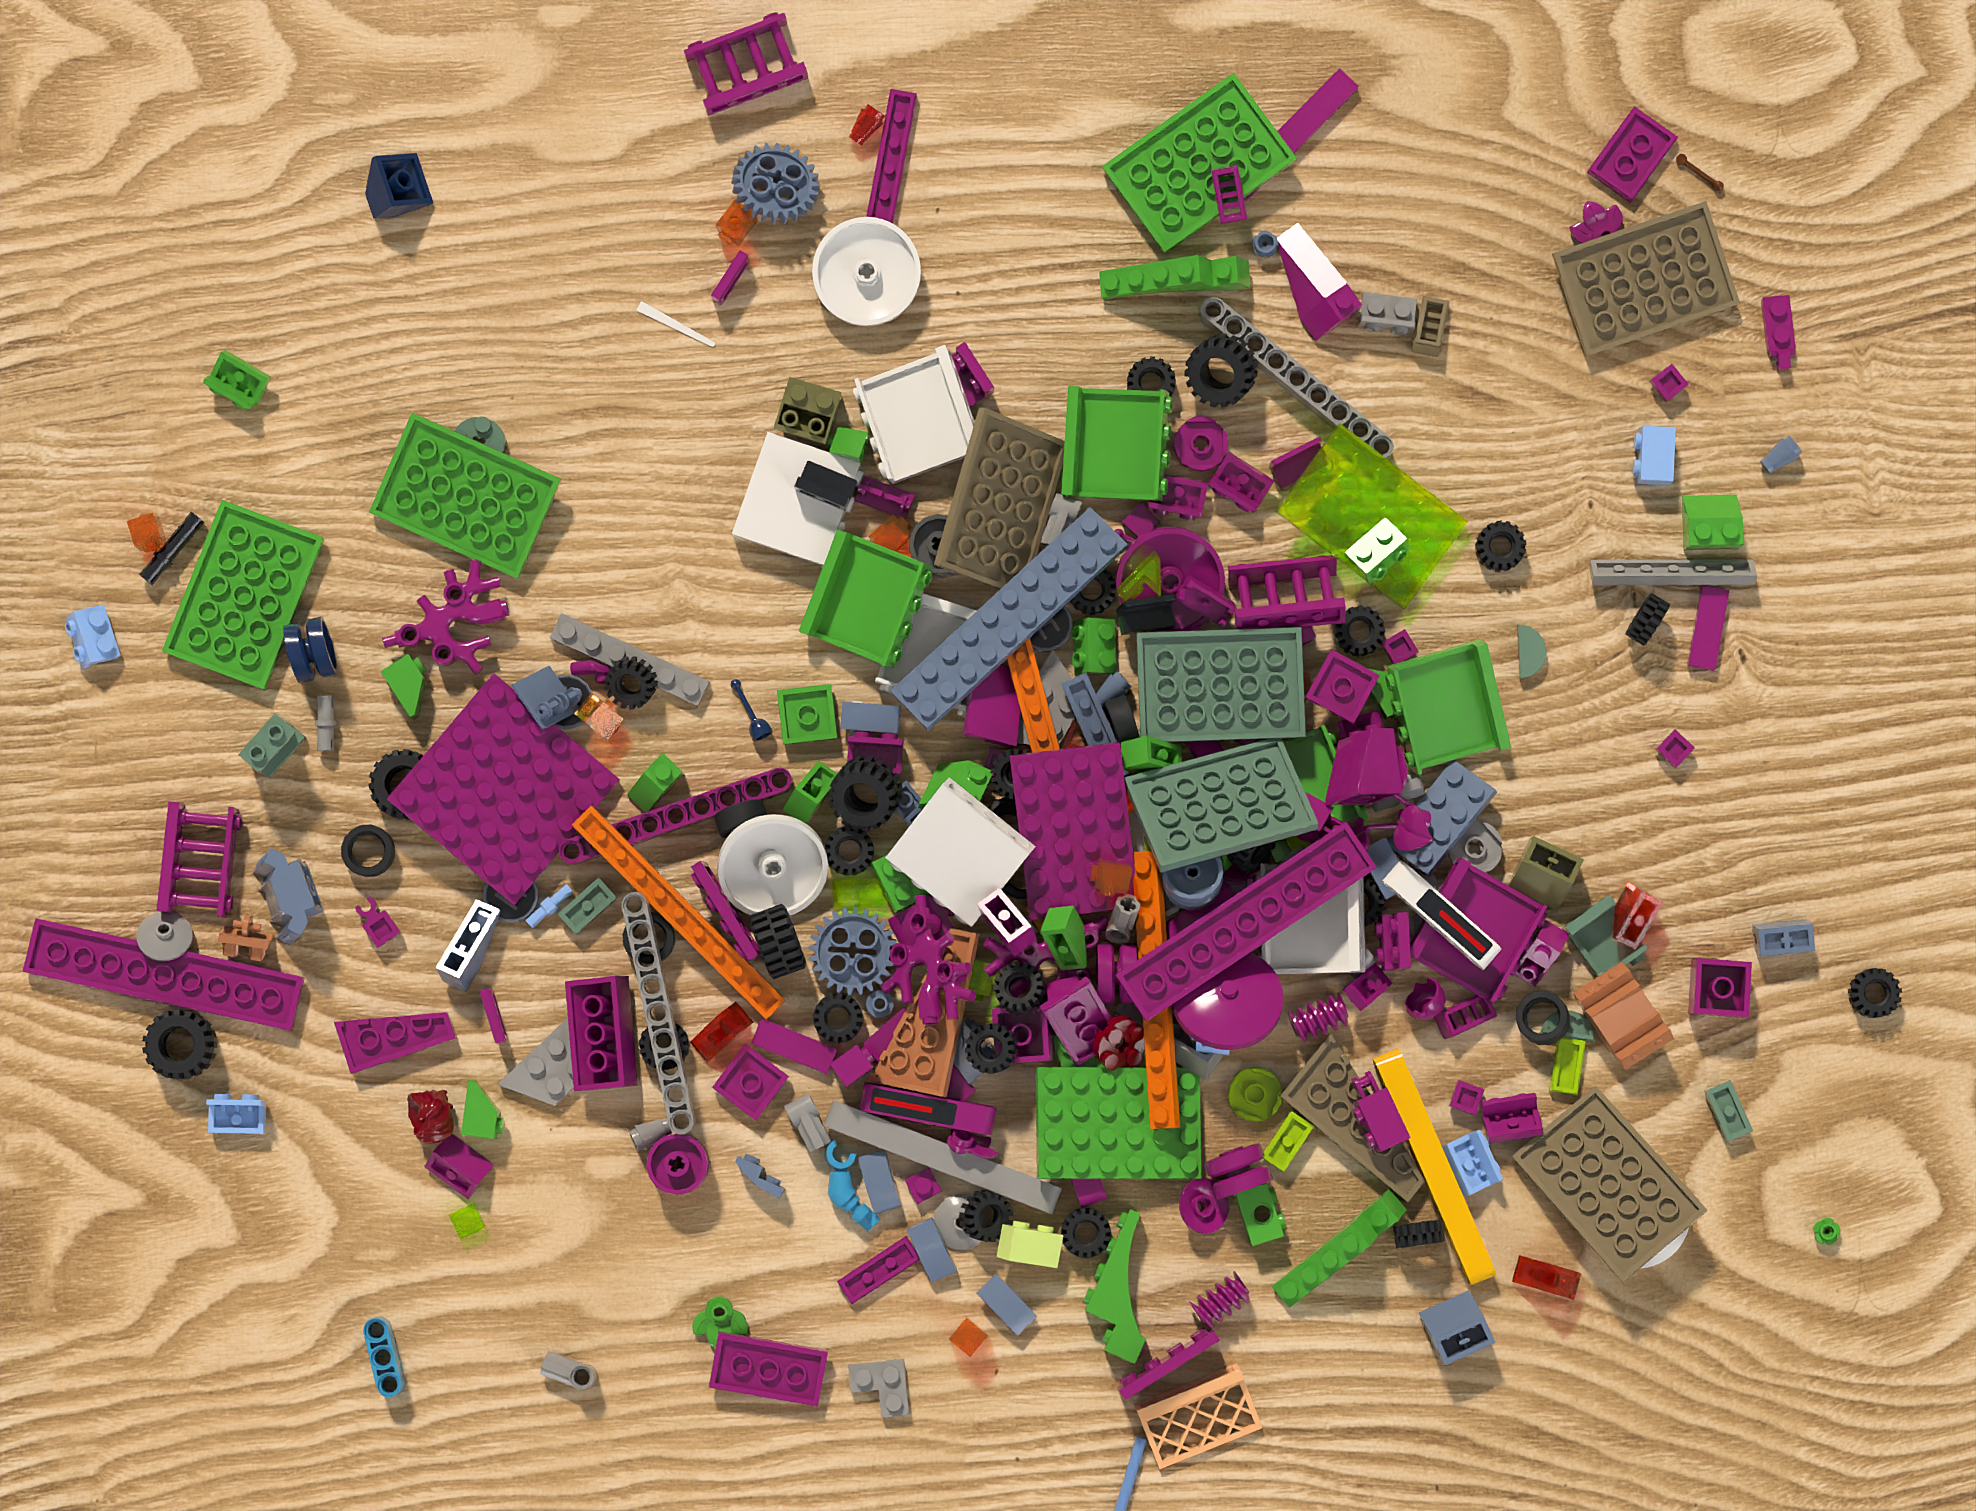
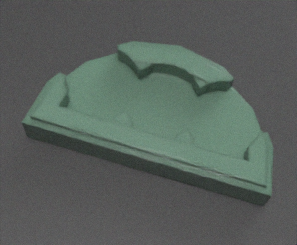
M1518 624L1519 679L1531 677L1540 670L1545 662L1547 650L1544 639L1536 630L1529 626Z
M1572 1010L1569 1011L1570 1026L1564 1037L1595 1042L1594 1030L1589 1021L1582 1014ZM1558 1012L1550 1015L1544 1021L1539 1032L1540 1034L1549 1033L1556 1028L1559 1022Z

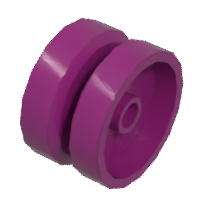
M1097 944V994L1103 1004L1113 1003L1115 987H1119V999L1122 1004H1134L1115 975L1137 961L1136 944H1122L1119 948L1118 961L1114 959V948L1111 944Z
M677 1133L664 1136L654 1143L648 1153L646 1163L649 1178L654 1185L665 1193L676 1195L692 1192L702 1185L708 1175L710 1165L708 1152L699 1140L691 1135ZM678 1158L682 1159L681 1162L684 1163L683 1168L676 1169L674 1161Z
M1260 1142L1244 1148L1240 1146L1219 1154V1157L1203 1163L1210 1177L1226 1174L1227 1178L1215 1182L1212 1186L1217 1200L1273 1180L1269 1166L1260 1165L1254 1168L1250 1166V1164L1262 1160L1265 1156Z

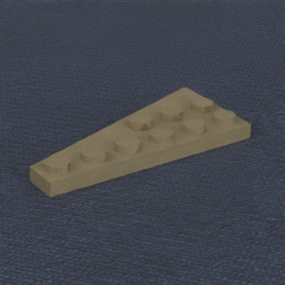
M1330 1033L1279 1097L1407 1203L1425 1180L1400 1143L1376 1153L1375 1149L1371 1150L1364 1138V1134L1367 1132L1363 1124H1358L1352 1112V1109L1355 1108L1353 1102L1359 1100V1097L1351 1079L1355 1077L1359 1079L1351 1066V1062L1346 1054L1343 1053L1336 1042L1337 1040L1334 1035ZM1364 1088L1365 1095H1370L1368 1089Z

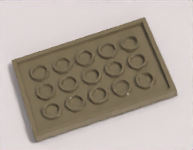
M1706 201L1552 254L1585 356L1740 304Z
M979 408L934 565L1000 590L1037 556L1063 466L1065 441L990 409Z
M1596 1085L1544 1128L1543 1135L1535 1136L1512 1155L1513 1160L1622 1283L1707 1212L1705 1206Z

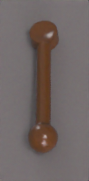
M1679 154L1676 157L1678 165H1685L1712 184L1715 191L1723 190V182L1715 181L1687 161L1685 154Z

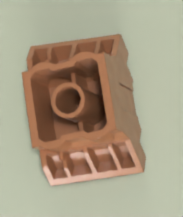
M1620 962L1573 992L1577 1003L1583 1010L1582 1013L1607 1050L1613 1054L1625 1070L1674 1040L1671 1030L1663 1022L1660 1014L1652 1006L1641 986L1633 978L1630 970L1623 962Z

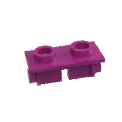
M864 476L863 481L859 485L855 501L906 520L915 494Z

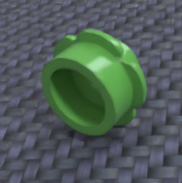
M1823 1218L1822 1221L1815 1223L1813 1232L1817 1242L1832 1245L1838 1240L1837 1237L1840 1235L1841 1229L1839 1224L1834 1223L1833 1219ZM1825 1229H1829L1828 1234H1825Z

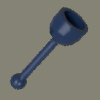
M738 679L732 680L730 686L738 693L752 720L749 726V733L753 741L757 742L773 733L771 726L766 720L756 718L740 688L741 682Z

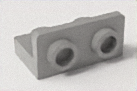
M1363 292L1359 326L1365 327V330L1369 332H1381V329L1392 330V334L1408 335V332H1413L1416 323L1414 321L1417 299Z

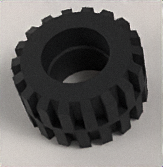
M1221 334L1219 337L1214 335L1207 340L1205 339L1192 351L1191 356L1186 361L1185 365L1188 368L1184 371V375L1189 377V380L1186 382L1187 387L1192 386L1194 389L1191 394L1194 397L1199 395L1201 403L1205 404L1209 401L1210 407H1216L1218 404L1221 405V408L1227 407L1230 403L1232 405L1237 403L1255 384L1254 379L1258 375V371L1255 370L1258 362L1257 359L1252 360V356L1255 353L1252 349L1248 351L1245 348L1248 344L1244 340L1239 343L1237 342L1238 337L1234 335L1230 338L1227 337V334ZM1211 358H1221L1231 365L1234 372L1232 383H1221L1211 375L1209 370Z
M403 749V751L394 750L390 755H383L382 760L374 764L376 768L374 772H370L369 778H371V783H368L369 790L372 792L370 796L380 810L394 818L410 820L386 799L391 794L390 783L393 776L400 770L412 769L422 758V754Z
M868 755L865 760L863 756L856 757L854 761L851 759L840 769L830 784L831 789L828 792V797L832 798L829 802L830 808L836 809L833 814L836 818H843L841 823L845 826L848 823L852 824L851 829L854 830L862 827L863 831H869L871 827L874 830L880 828L882 824H885L899 806L898 804L902 799V794L900 793L903 790L902 784L897 783L900 776L898 773L893 774L892 770L894 767L891 764L887 767L883 764L885 760L879 758L878 761H875L874 756ZM864 783L872 787L878 796V802L866 803L860 800L854 792L853 784Z
M783 904L750 915V924L766 969L774 980L805 969L806 960L788 910Z
M185 1010L166 1011L162 1016L155 1017L152 1025L147 1026V1036L143 1035L142 1040L145 1042V1047H142L143 1053L148 1057L145 1060L153 1066L152 1070L166 1078L190 1079L193 1076H198L202 1074V1070L209 1068L211 1065L209 1063L210 1060L216 1056L214 1053V1048H217V1042L214 1041L216 1036L215 1030H211L209 1021L204 1020L203 1016ZM177 1028L188 1030L194 1039V1049L191 1055L184 1061L173 1060L166 1050L167 1038Z

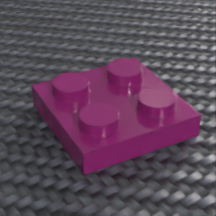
M1331 649L1305 699L1354 724L1380 675Z
M744 1044L712 1088L757 1121L789 1076L747 1044Z

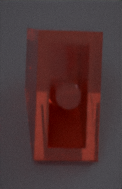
M1628 882L1615 904L1613 938L1637 950L1663 902L1651 893Z
M734 1002L718 1014L690 1043L708 1063L738 1038L753 1021L741 1006Z
M1519 1255L1512 1282L1574 1300L1581 1273Z

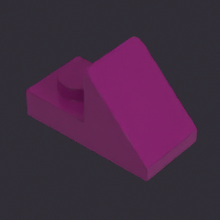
M1375 963L1344 987L1343 991L1361 1012L1393 983Z

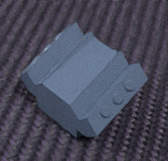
M270 848L258 860L253 874L264 879L258 891L262 892L271 914L269 922L281 927L276 939L291 945L302 935L308 922L307 918L322 913L324 909L306 862L298 859L287 863L285 854Z

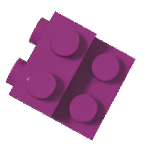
M1408 912L1379 916V921H1375L1374 924L1375 937L1380 938V949H1376L1377 965H1381V971H1401L1411 968Z

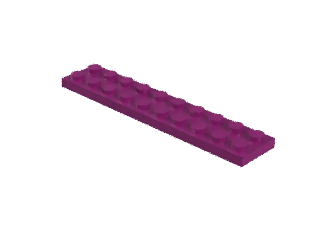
M1345 822L1115 976L1144 1020L1148 1021L1377 867L1348 823Z
M35 918L22 971L289 1031L293 1030L305 977L187 951L176 959L158 961L143 954L137 940Z

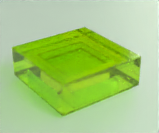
M475 1202L449 1214L460 1240L486 1228Z

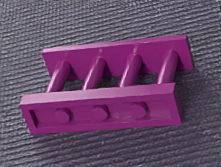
M770 13L764 16L760 22L704 43L703 41L693 42L688 45V49L683 50L687 62L696 60L708 95L706 99H703V103L708 116L808 79V72L804 62L797 63L793 60L781 27L787 25L785 13ZM769 31L772 33L784 64L782 70L774 73L768 70L756 36ZM743 41L747 43L759 74L756 80L748 83L746 80H743L731 49L732 45ZM721 50L734 84L732 89L724 92L718 90L705 56Z
M1320 555L1309 558L1228 566V586H1238L1242 607L1235 609V630L1295 628L1345 623L1344 598L1334 599L1330 576H1336L1337 556ZM1303 579H1320L1323 600L1307 601ZM1292 580L1296 603L1280 604L1276 582ZM1265 583L1269 605L1252 607L1249 585Z
M168 801L156 911L172 913L173 907L178 905L218 908L217 916L227 918L228 912H232L233 896H230L236 833L237 830H241L242 814H239V809L235 807H228V816L191 813L184 809L185 804ZM187 823L225 826V843L186 840L181 836L182 825L186 826ZM186 850L223 854L222 870L182 867L181 864H178L179 853H183ZM191 878L220 881L219 897L179 894L178 891H175L176 880Z

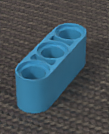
M384 1317L372 1318L365 1323L363 1334L376 1387L382 1396L393 1397L403 1391L405 1378L392 1325ZM375 1322L381 1323L384 1327V1334L381 1337H375L371 1332V1327ZM381 1349L387 1350L391 1355V1360L388 1364H382L378 1360V1353ZM388 1376L394 1377L397 1381V1389L395 1391H388L384 1386V1381Z

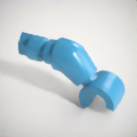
M834 1140L827 1145L824 1152L825 1161L833 1168V1172H830L827 1194L837 1209L841 1208L845 1213L849 1211L852 1214L850 1218L856 1224L859 1223L868 1232L880 1218L865 1203L861 1205L858 1202L860 1198L855 1194L856 1190L852 1185L851 1172H847V1167L852 1165L856 1154H848L845 1162H837L832 1154L833 1149L837 1146Z

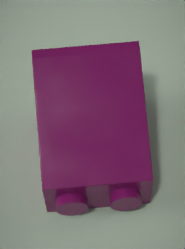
M1381 724L1369 725L1365 727L1366 731L1350 732L1349 737L1338 741L1325 799L1326 806L1371 805L1403 793L1393 728H1382Z

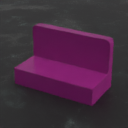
M1320 437L1270 462L1269 467L1281 490L1330 465L1320 445L1322 442Z
M451 1134L449 1138L443 1140L432 1152L424 1167L462 1196L469 1199L482 1179L493 1168V1164L454 1134Z

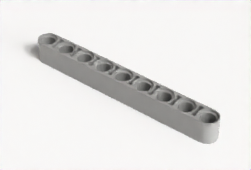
M1211 297L1203 302L1200 318L1212 331L1219 336L1227 334V337L1230 338L1233 334L1227 331L1226 326L1231 323L1239 325L1241 332L1234 335L1238 337L1237 342L1241 343L1244 340L1248 343L1251 340H1256L1262 346V349L1254 352L1255 354L1252 356V360L1257 359V367L1372 461L1381 463L1390 457L1394 450V444L1387 434L1221 299ZM1215 306L1219 309L1220 315L1214 318L1206 314L1205 309ZM1272 357H1277L1282 361L1283 366L1274 369L1269 365L1268 360ZM1293 374H1298L1303 378L1304 382L1300 386H1295L1290 382L1289 377ZM1314 391H1319L1324 395L1325 399L1321 403H1315L1312 401L1310 394ZM1335 408H1340L1345 412V418L1343 420H1336L1333 418L1331 411ZM1357 425L1364 427L1366 436H1355L1352 428ZM1378 442L1385 444L1387 453L1383 455L1376 453L1373 448L1374 444Z
M632 892L623 898L622 911L670 1129L674 1133L686 1134L694 1127L695 1113L650 905L643 893ZM631 897L641 899L642 909L639 912H633L629 909L628 901ZM637 924H644L648 928V935L645 939H639L635 936L634 928ZM643 951H649L653 954L654 962L651 966H645L641 963L640 955ZM649 978H655L659 981L660 989L657 993H651L646 989V981ZM655 1005L665 1008L666 1016L663 1020H657L652 1016L651 1010ZM666 1032L671 1036L672 1043L670 1046L663 1047L658 1043L657 1037L659 1033ZM671 1059L677 1063L678 1070L676 1073L668 1074L664 1071L663 1064L665 1060ZM671 1087L682 1089L684 1093L682 1100L674 1101L670 1098L669 1090ZM685 1114L689 1118V1126L686 1128L678 1127L675 1123L676 1115Z
M835 1100L832 1102L823 1125L1050 1214H1053L1062 1190L1060 1187L974 1154H957L944 1142Z

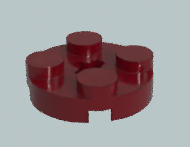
M1117 1016L1106 1022L1109 1025L1103 1031L1100 1029L1095 1036L1093 1042L1095 1057L1103 1066L1113 1071L1117 1068L1137 1066L1142 1060V1053L1145 1048L1143 1027L1128 1016ZM1123 1038V1044L1119 1048L1115 1047Z

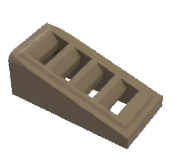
M1427 296L1422 297L1412 347L1413 353L1432 357L1439 356L1449 301ZM1426 308L1441 310L1442 312L1441 314L1428 312ZM1424 319L1439 321V324L1426 322ZM1422 329L1437 332V335L1422 332Z

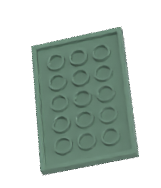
M1301 627L1136 633L1140 737L1150 736L1166 742L1306 737Z
M1281 738L1262 740L1124 778L1125 788L1160 872L1318 830L1319 823Z

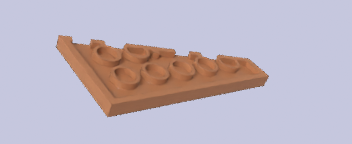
M950 929L949 933L954 936L955 940L943 951L942 960L961 964L968 962L973 970L980 934ZM972 970L971 973L967 974L965 981L958 984L960 987L969 989ZM925 974L923 980L921 981L922 985L927 978V974ZM941 988L939 990L941 1005L939 1024L923 1025L922 1020L919 1019V989L917 995L913 996V1003H909L894 1030V1036L890 1044L882 1052L879 1064L875 1071L871 1072L867 1081L947 1097L966 1000L958 999L957 1001L958 1019L947 1020L945 991Z

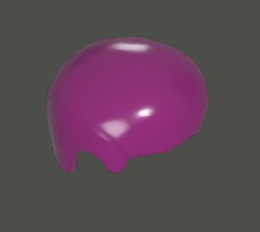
M1427 977V983L1425 984L1416 983L1413 992L1407 996L1405 1001L1408 1014L1419 1020H1429L1438 1016L1446 1002L1444 990L1439 982L1431 977Z

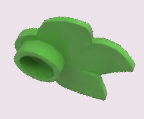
M722 1296L710 1299L706 1304L705 1310L695 1316L692 1325L693 1334H707V1339L714 1349L716 1348L719 1331L744 1336L748 1332L747 1321L743 1313L734 1310L732 1303ZM721 1307L724 1309V1313L717 1315L714 1310Z

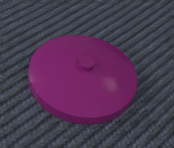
M1161 527L1150 530L1136 538L1120 558L1115 578L1119 602L1122 604L1130 600L1176 594L1188 575L1223 595L1225 574L1222 562L1213 546L1201 535L1181 527ZM1176 600L1171 604L1176 626L1149 632L1193 631L1201 627L1209 619Z
M1250 952L1173 1003L1172 1007L1179 1025L1197 1042L1220 1050H1239L1259 1043L1274 1030L1282 1013L1283 989L1273 968L1265 960Z

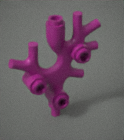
M477 560L470 561L469 576L465 583L457 581L454 569L445 571L444 576L447 586L443 594L447 603L442 607H437L430 602L426 595L421 596L416 602L425 612L424 620L416 625L405 624L399 630H395L394 635L383 637L384 647L388 648L398 645L399 648L404 646L415 648L421 644L422 640H430L434 644L432 657L439 665L450 666L456 659L462 660L477 675L484 668L474 657V653L479 649L491 646L489 636L467 642H458L451 637L449 627L456 619L484 625L505 620V617L510 615L506 600L500 601V599H496L479 605H475L471 601L472 596L502 587L499 576L482 580L480 578L481 561ZM455 592H461L459 599L454 600L452 598ZM414 632L416 635L414 640L408 641V635ZM449 651L447 659H441L442 652Z
M926 895L915 896L916 909H913V914L909 919V927L912 932L916 933L914 945L898 943L892 947L890 959L893 964L897 965L893 976L884 982L881 988L888 994L894 988L900 986L902 1003H913L911 973L913 968L920 962L924 963L927 966L928 972L918 998L919 1019L922 1020L923 1025L939 1024V1018H941L939 990L941 988L945 991L947 1020L958 1019V999L973 1002L976 998V993L958 985L965 981L968 973H971L972 967L970 963L961 964L942 960L943 951L954 942V936L947 932L938 940L934 939L933 935L941 928V921L936 914L931 913L930 908H927Z
M1104 915L1094 922L1090 920L1087 923H1083L1085 936L1090 934L1089 938L1085 940L1086 949H1091L1097 944L1098 936L1101 935L1099 931L1108 926L1109 921ZM988 937L984 942V947L997 955V959L984 968L989 977L1014 960L1019 961L1022 965L1024 962H1027L1037 970L1046 960L1056 962L1045 940L1040 944L1034 942L1027 951L1023 950L1015 957L1005 945L1000 944L991 937ZM1087 967L1083 969L1060 970L1056 981L1076 976L1080 972H1082V975L1078 977L1079 980L1087 976L1090 981L1091 973ZM1025 979L1014 981L1010 986V994L1013 997H1018L1030 987V983ZM1047 990L1046 996L1042 997L1044 1000L1043 1003H1045L1048 1000Z

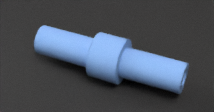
M567 884L564 885L551 898L548 896L540 903L541 907L525 921L532 928L535 927L548 914L551 916L559 909L558 905L574 891Z

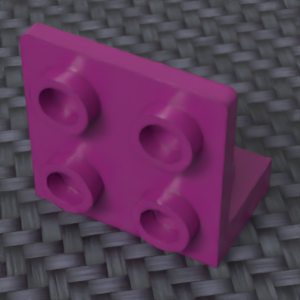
M966 342L957 346L956 353L952 357L969 407L971 408L993 394L994 386Z

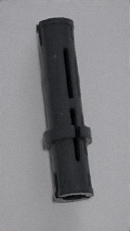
M190 512L160 550H156L153 553L154 557L139 575L153 586L167 567L170 568L173 565L172 561L205 522L193 512Z

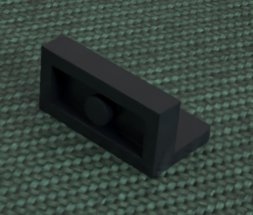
M807 461L801 477L798 476L794 488L797 492L846 511L856 488L857 480L814 462Z
M1176 594L1123 602L1116 609L1121 636L1169 629L1176 626L1171 605L1177 600Z

